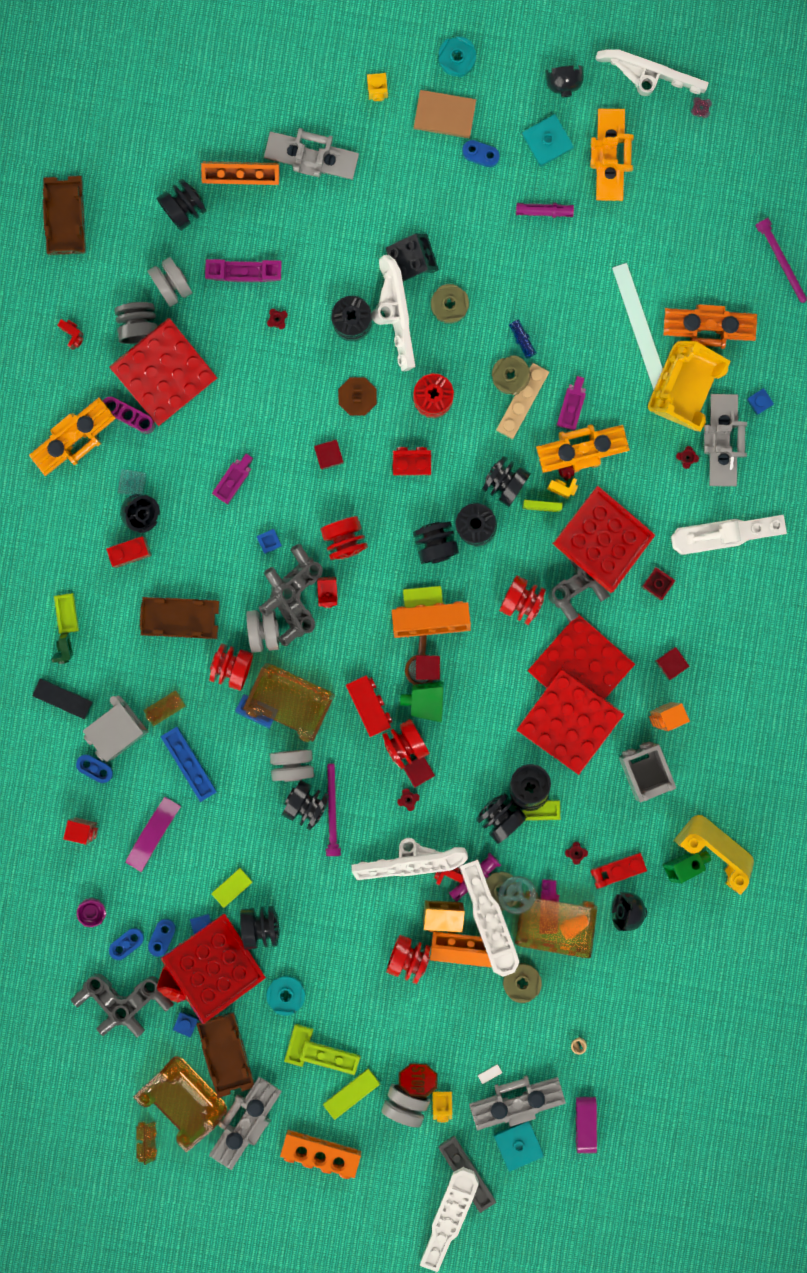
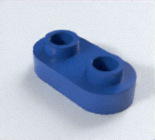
M474 140L467 141L462 150L466 160L485 167H494L499 162L500 155L496 148ZM474 147L475 152H470L469 148ZM491 153L494 157L489 159L486 155Z
M88 754L82 755L77 759L76 767L82 774L99 783H106L112 779L113 769L105 762ZM86 760L90 762L88 768L84 766ZM103 769L107 771L105 777L101 775Z
M162 919L157 924L148 945L149 952L153 956L159 957L167 952L176 931V925L172 920ZM167 926L169 931L163 932L162 927ZM155 944H160L161 950H156Z
M138 928L129 929L110 945V956L115 960H122L143 943L144 933ZM136 934L138 936V940L134 941L132 939V935ZM117 946H121L123 952L119 953L116 949Z

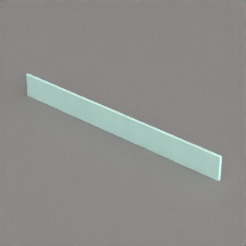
M625 263L612 269L654 390L663 368L628 265Z

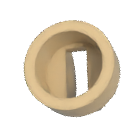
M576 1038L571 1044V1049L575 1054H583L587 1049V1043L583 1038ZM577 1041H580L583 1049H580Z

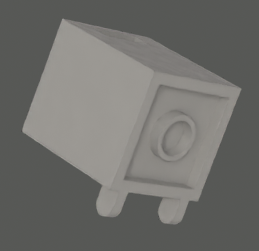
M112 696L110 702L114 707L83 730L85 734L83 736L89 745H94L97 749L95 753L102 761L108 762L113 760L148 733V730L121 696Z
M650 741L639 745L640 749L638 750L631 748L623 751V756L618 757L634 798L640 803L676 789L660 745ZM648 753L649 758L634 764L631 763L630 760Z

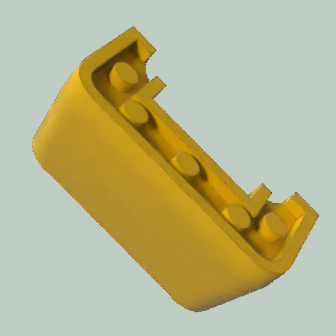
M678 341L670 351L649 400L648 410L694 431L701 432L706 423V416L700 411L714 378H721L727 374L731 361L697 341Z
M702 815L692 817L673 841L690 853H698L704 846H707L728 864L724 869L728 876L725 884L741 895L750 881L754 865L753 857Z

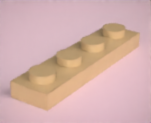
M532 363L529 369L531 376L528 385L519 394L514 396L496 429L497 432L512 440L549 374V371Z

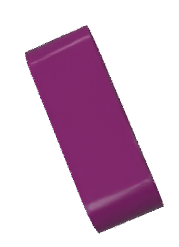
M107 397L103 400L106 406L111 402L116 403V408L111 413L117 420L144 434H150L154 431L155 422L147 414L114 397ZM127 411L133 412V417L130 420H125L124 418ZM144 420L150 421V426L147 429L141 428V423Z
M576 1097L577 1153H597L596 1097Z

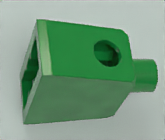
M444 681L413 685L412 694H401L400 705L411 706V716L442 722Z
M707 851L700 854L688 852L663 864V867L670 882L682 884L706 871L704 864L711 861V856Z

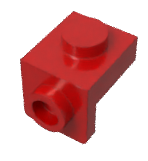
M61 319L57 326L73 336L67 346L75 350L76 347L78 348L82 344L84 334L76 329L78 325L70 320L65 322Z
M336 577L318 578V606L331 608L338 605Z
M458 867L450 871L436 872L434 876L437 879V885H440L444 875L460 883L463 882V876Z

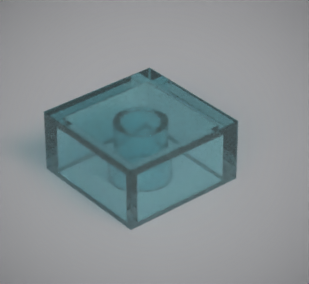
M121 469L118 493L130 496L133 494H144L147 474Z

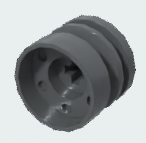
M131 302L114 308L115 315L118 316L116 317V323L125 324L117 328L119 343L137 344L157 328V324L148 322L156 318V314L153 313L155 311L153 303Z

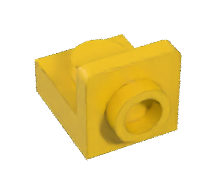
M386 73L368 74L369 100L383 101L384 98H388Z
M558 479L555 481L551 480L547 490L568 499L570 495L574 496L578 485L575 484L577 479H572L569 488L566 487V483Z
M433 1092V1119L437 1120V1122L444 1123L448 1122V1119H452V1092Z

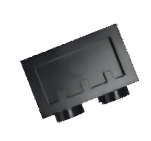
M415 233L386 247L387 255L395 259L401 270L403 282L421 273H434L439 270L427 234Z

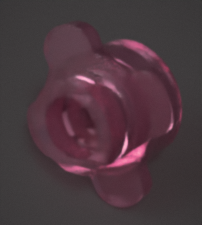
M699 97L694 98L691 114L697 117H709V107L712 105L711 100H702Z

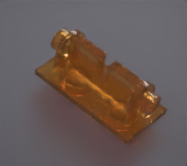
M175 690L143 711L146 714V719L154 727L186 707V705Z
M155 1121L148 1124L146 1122H138V1126H136V1140L143 1141V1143H137L136 1158L138 1162H144V1165L154 1161L157 1154L155 1148V1137L157 1134Z

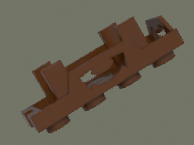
M68 176V180L58 181L57 177L43 178V216L47 255L85 254L86 239L82 176Z
M142 597L140 635L218 639L219 626L215 625V614H219L220 601Z
M231 1012L211 1018L204 1024L201 1021L197 1022L202 1050L217 1098L231 1095V1090L241 1088L242 1091L251 1089L255 1083L235 1013Z

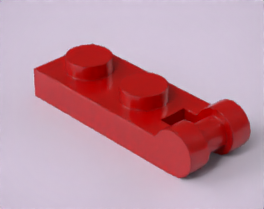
M640 852L590 870L591 875L596 880V889L647 871ZM606 871L608 878L603 879L601 873Z

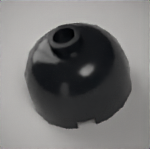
M574 65L552 68V73L546 70L547 86L553 93L561 94L562 98L571 97L572 92L577 91L584 81L583 66L578 65L579 69H574Z
M133 494L124 500L121 505L120 516L127 528L135 532L145 533L156 526L158 515L160 516V509L155 499L146 494Z
M620 892L621 894L615 896L612 904V913H615L616 918L612 919L613 924L618 931L636 930L643 924L647 916V908L639 896L633 893Z

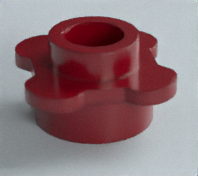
M271 309L267 325L279 328L280 330L284 329L286 326L285 319L288 317L287 312Z
M687 446L683 452L677 453L676 459L681 461L684 469H689L691 464L699 461V456L696 455L691 446Z
M573 465L558 469L559 475L565 481L574 476Z
M404 789L402 791L403 795L397 800L399 806L406 807L408 811H413L415 809L414 805L419 801L420 796L413 794L409 789Z
M573 842L572 847L565 851V855L573 860V864L578 865L584 857H587L588 851L583 849L579 842Z

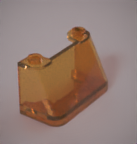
M266 663L261 668L243 709L247 711L246 713L249 716L257 718V716L264 715L296 730L301 740L314 742L335 698V694L275 665Z
M534 891L521 892L513 935L516 945L581 958H591L598 910L594 902L583 901L579 905L541 899L540 896H537L538 893Z
M174 1056L133 1096L139 1105L143 1107H149L154 1103L180 1130L176 1135V1140L186 1153L214 1130L227 1113V1106L221 1098H217V1094L178 1056Z

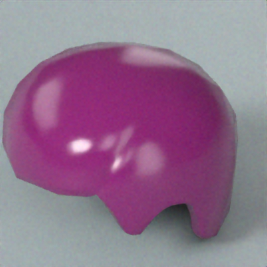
M95 898L85 899L79 904L76 911L78 921L83 926L91 928L102 924L106 916L104 904Z

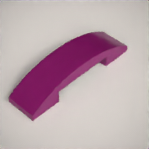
M206 259L205 279L227 282L281 281L282 261L234 262Z
M167 797L163 798L125 863L140 872L143 871L170 823H172L181 808L179 804Z

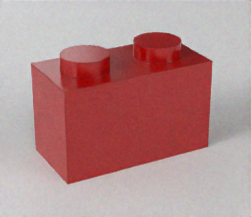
M143 536L106 548L111 565L114 568L152 556L147 540Z
M76 817L69 819L63 839L86 845L97 837L99 828H96L97 822Z

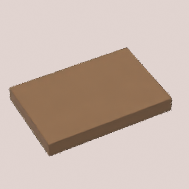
M420 90L414 129L470 139L476 99Z

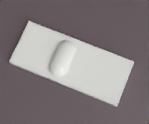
M497 1064L479 1074L478 1077L481 1083L484 1084L501 1074L502 1071Z

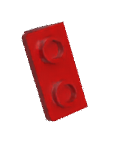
M397 447V451H393V476L431 475V450H427V447H416V450H408V447Z

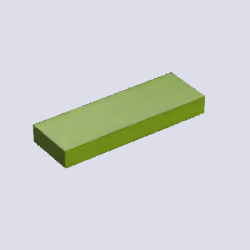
M305 1040L299 1059L355 1075L360 1055Z
M368 1068L325 1101L323 1106L335 1120L378 1087L380 1082Z

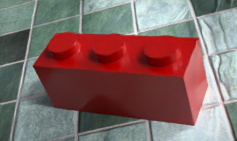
M366 675L346 685L370 737L391 728L390 723L393 721L389 713H384L382 706L385 704L381 696H376L374 692L376 685L372 677L368 678Z

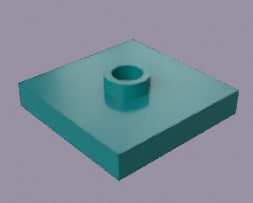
M556 114L522 132L524 140L540 167L574 148Z
M529 1121L517 1124L493 1135L509 1172L544 1157Z

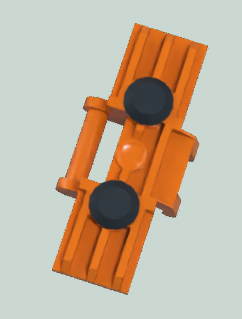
M696 305L694 310L665 308L663 336L690 337V341H697L704 346L725 349L726 340L756 341L757 314L725 311V306ZM701 331H716L715 333L721 334V339L696 337L697 333Z

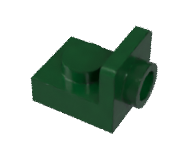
M63 633L56 641L57 650L61 653L53 654L51 658L52 663L64 664L69 662L73 656L69 633Z

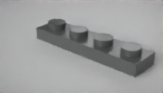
M455 1135L438 1145L453 1171L464 1167L475 1172L479 1183L472 1201L478 1211L481 1213L495 1204V1198Z

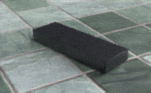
M41 678L32 695L82 719H86L93 704V701Z

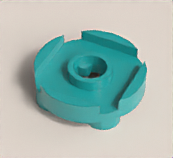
M461 36L445 40L438 54L439 65L442 70L451 76L463 77L469 73L476 63V51L473 43ZM459 52L462 59L456 61L452 55Z
M280 976L274 979L268 987L266 994L267 1002L277 1014L292 1015L303 1006L305 989L301 981L296 978ZM285 990H287L288 993L291 994V997H288L287 1001H285L284 997L280 995L281 993H284Z

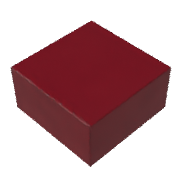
M337 439L314 446L321 470L344 464Z
M655 567L641 588L661 601L676 580Z
M676 647L655 660L668 680L673 679L690 667Z
M416 656V680H440V656Z
M425 757L420 760L416 758L412 761L411 765L408 763L403 768L414 788L435 776Z

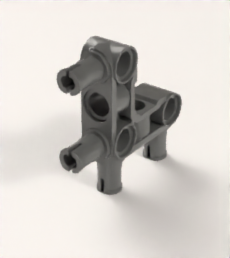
M296 544L290 549L298 561V565L281 579L274 567L264 571V575L272 586L271 595L259 607V610L263 615L268 616L278 607L289 625V629L278 638L283 646H288L295 638L302 637L305 633H311L315 628V621L309 610L300 601V595L306 587L314 584L320 578L322 566L315 562L313 558L308 557L301 544Z
M568 558L575 568L574 576L554 586L549 591L548 598L556 607L561 608L568 621L571 622L579 616L570 603L572 597L588 587L593 589L600 602L610 597V594L596 580L589 579L586 572ZM556 590L562 592V599L555 597Z
M94 974L83 983V988L71 998V1002L76 1007H79L89 997H93L108 1014V1018L96 1028L102 1036H105L115 1026L126 1025L135 1037L138 1038L145 1029L134 1018V1014L151 999L155 1000L165 1012L174 1005L169 998L164 997L157 990L159 979L153 976L141 981L128 997H123L114 990L112 983L102 974ZM93 979L100 982V988H95L92 985ZM147 982H152L155 985L154 991H149L146 988ZM118 1008H123L126 1011V1016H120L117 1012Z

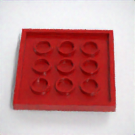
M170 318L165 320L109 366L158 426L217 379L216 375Z
M597 486L552 544L607 591L612 593L655 537V534Z
M579 615L562 630L527 672L547 688L562 668L605 699L634 667L635 663Z
M561 668L518 726L517 731L579 775L624 716V713Z
M225 914L220 915L160 958L202 1024L209 1021L266 978L250 952L244 949L241 938Z

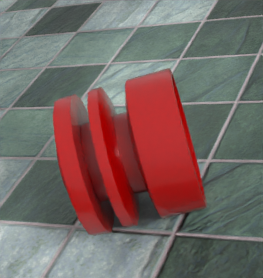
M431 373L423 376L414 387L413 401L415 408L427 418H438L445 415L453 403L454 390L452 384L446 377L440 374ZM433 390H434V391H437V392H436V395H438V396H435L434 399H432V398H431V395L428 394V393H432Z
M358 516L346 518L320 528L324 541L333 540L334 544L327 547V551H337L329 555L330 560L346 559L368 548L367 542L358 544L359 541L365 539L364 535L355 536V532L362 529Z
M516 575L499 611L511 616L517 610L519 611L517 620L520 621L525 614L527 616L524 624L529 625L537 616L544 602L546 589L541 588L538 594H535L537 585L534 584L530 590H527L528 580Z
M221 643L211 663L209 681L215 682L218 675H220V685L224 683L226 678H229V688L242 691L250 670L253 653L241 649L236 657L233 656V646H230L228 653H226L227 645Z
M411 719L400 724L402 734L398 735L394 729H391L394 736L393 739H390L387 733L382 734L390 757L401 770L405 768L402 759L406 758L409 765L412 764L411 754H414L419 760L430 754Z
M399 935L390 956L386 973L398 977L401 971L405 970V980L408 981L411 973H413L412 983L417 984L427 968L431 946L425 945L423 951L420 952L421 942H418L413 949L411 948L412 939Z

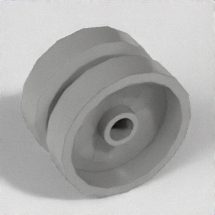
M168 257L162 261L166 274L163 275L157 266L147 271L168 305L172 307L178 303V297L174 290L177 289L183 298L191 295L192 291L186 283L188 281L179 266L176 267L171 257Z
M275 609L268 616L262 614V622L257 610L247 611V629L251 652H262L264 649V639L269 651L279 650L278 638L280 634Z
M312 750L270 753L271 764L283 765V767L275 768L271 771L272 781H299L314 777V768L311 765L301 766V763L313 760Z
M391 1084L388 1091V1097L391 1100L384 1102L381 1112L398 1123L410 1127H421L424 1115L421 1112L427 1110L430 1099L428 1097H409L399 1088V1084Z

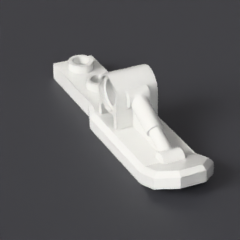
M621 50L598 51L595 58L599 62H611L612 65H616L635 84L637 91L642 96H648L653 92L658 78L672 82L671 85L678 88L687 87L694 94H704L709 82ZM642 82H649L651 84V89H643L641 85Z
M383 255L379 259V266L385 280L379 304L372 312V319L379 325L393 324L395 331L394 343L399 354L397 358L398 364L401 366V371H409L415 367L409 332V316L401 270L395 259L390 255ZM380 310L385 313L386 317L381 315Z
M784 515L749 521L732 519L677 528L671 536L673 549L679 554L684 555L739 546L748 540L787 534Z
M406 838L399 845V858L392 860L381 859L377 862L369 863L360 862L352 865V873L357 880L450 871L462 866L468 859V853L463 847H454L448 851L439 852L435 849L420 846L412 838Z
M476 860L460 866V871L473 903V916L493 972L502 977L515 973L519 959L499 904L491 896L479 861Z
M462 1167L453 1172L433 1220L432 1234L421 1258L420 1266L436 1272L439 1271L450 1242L458 1236L476 1193L479 1181L474 1171Z

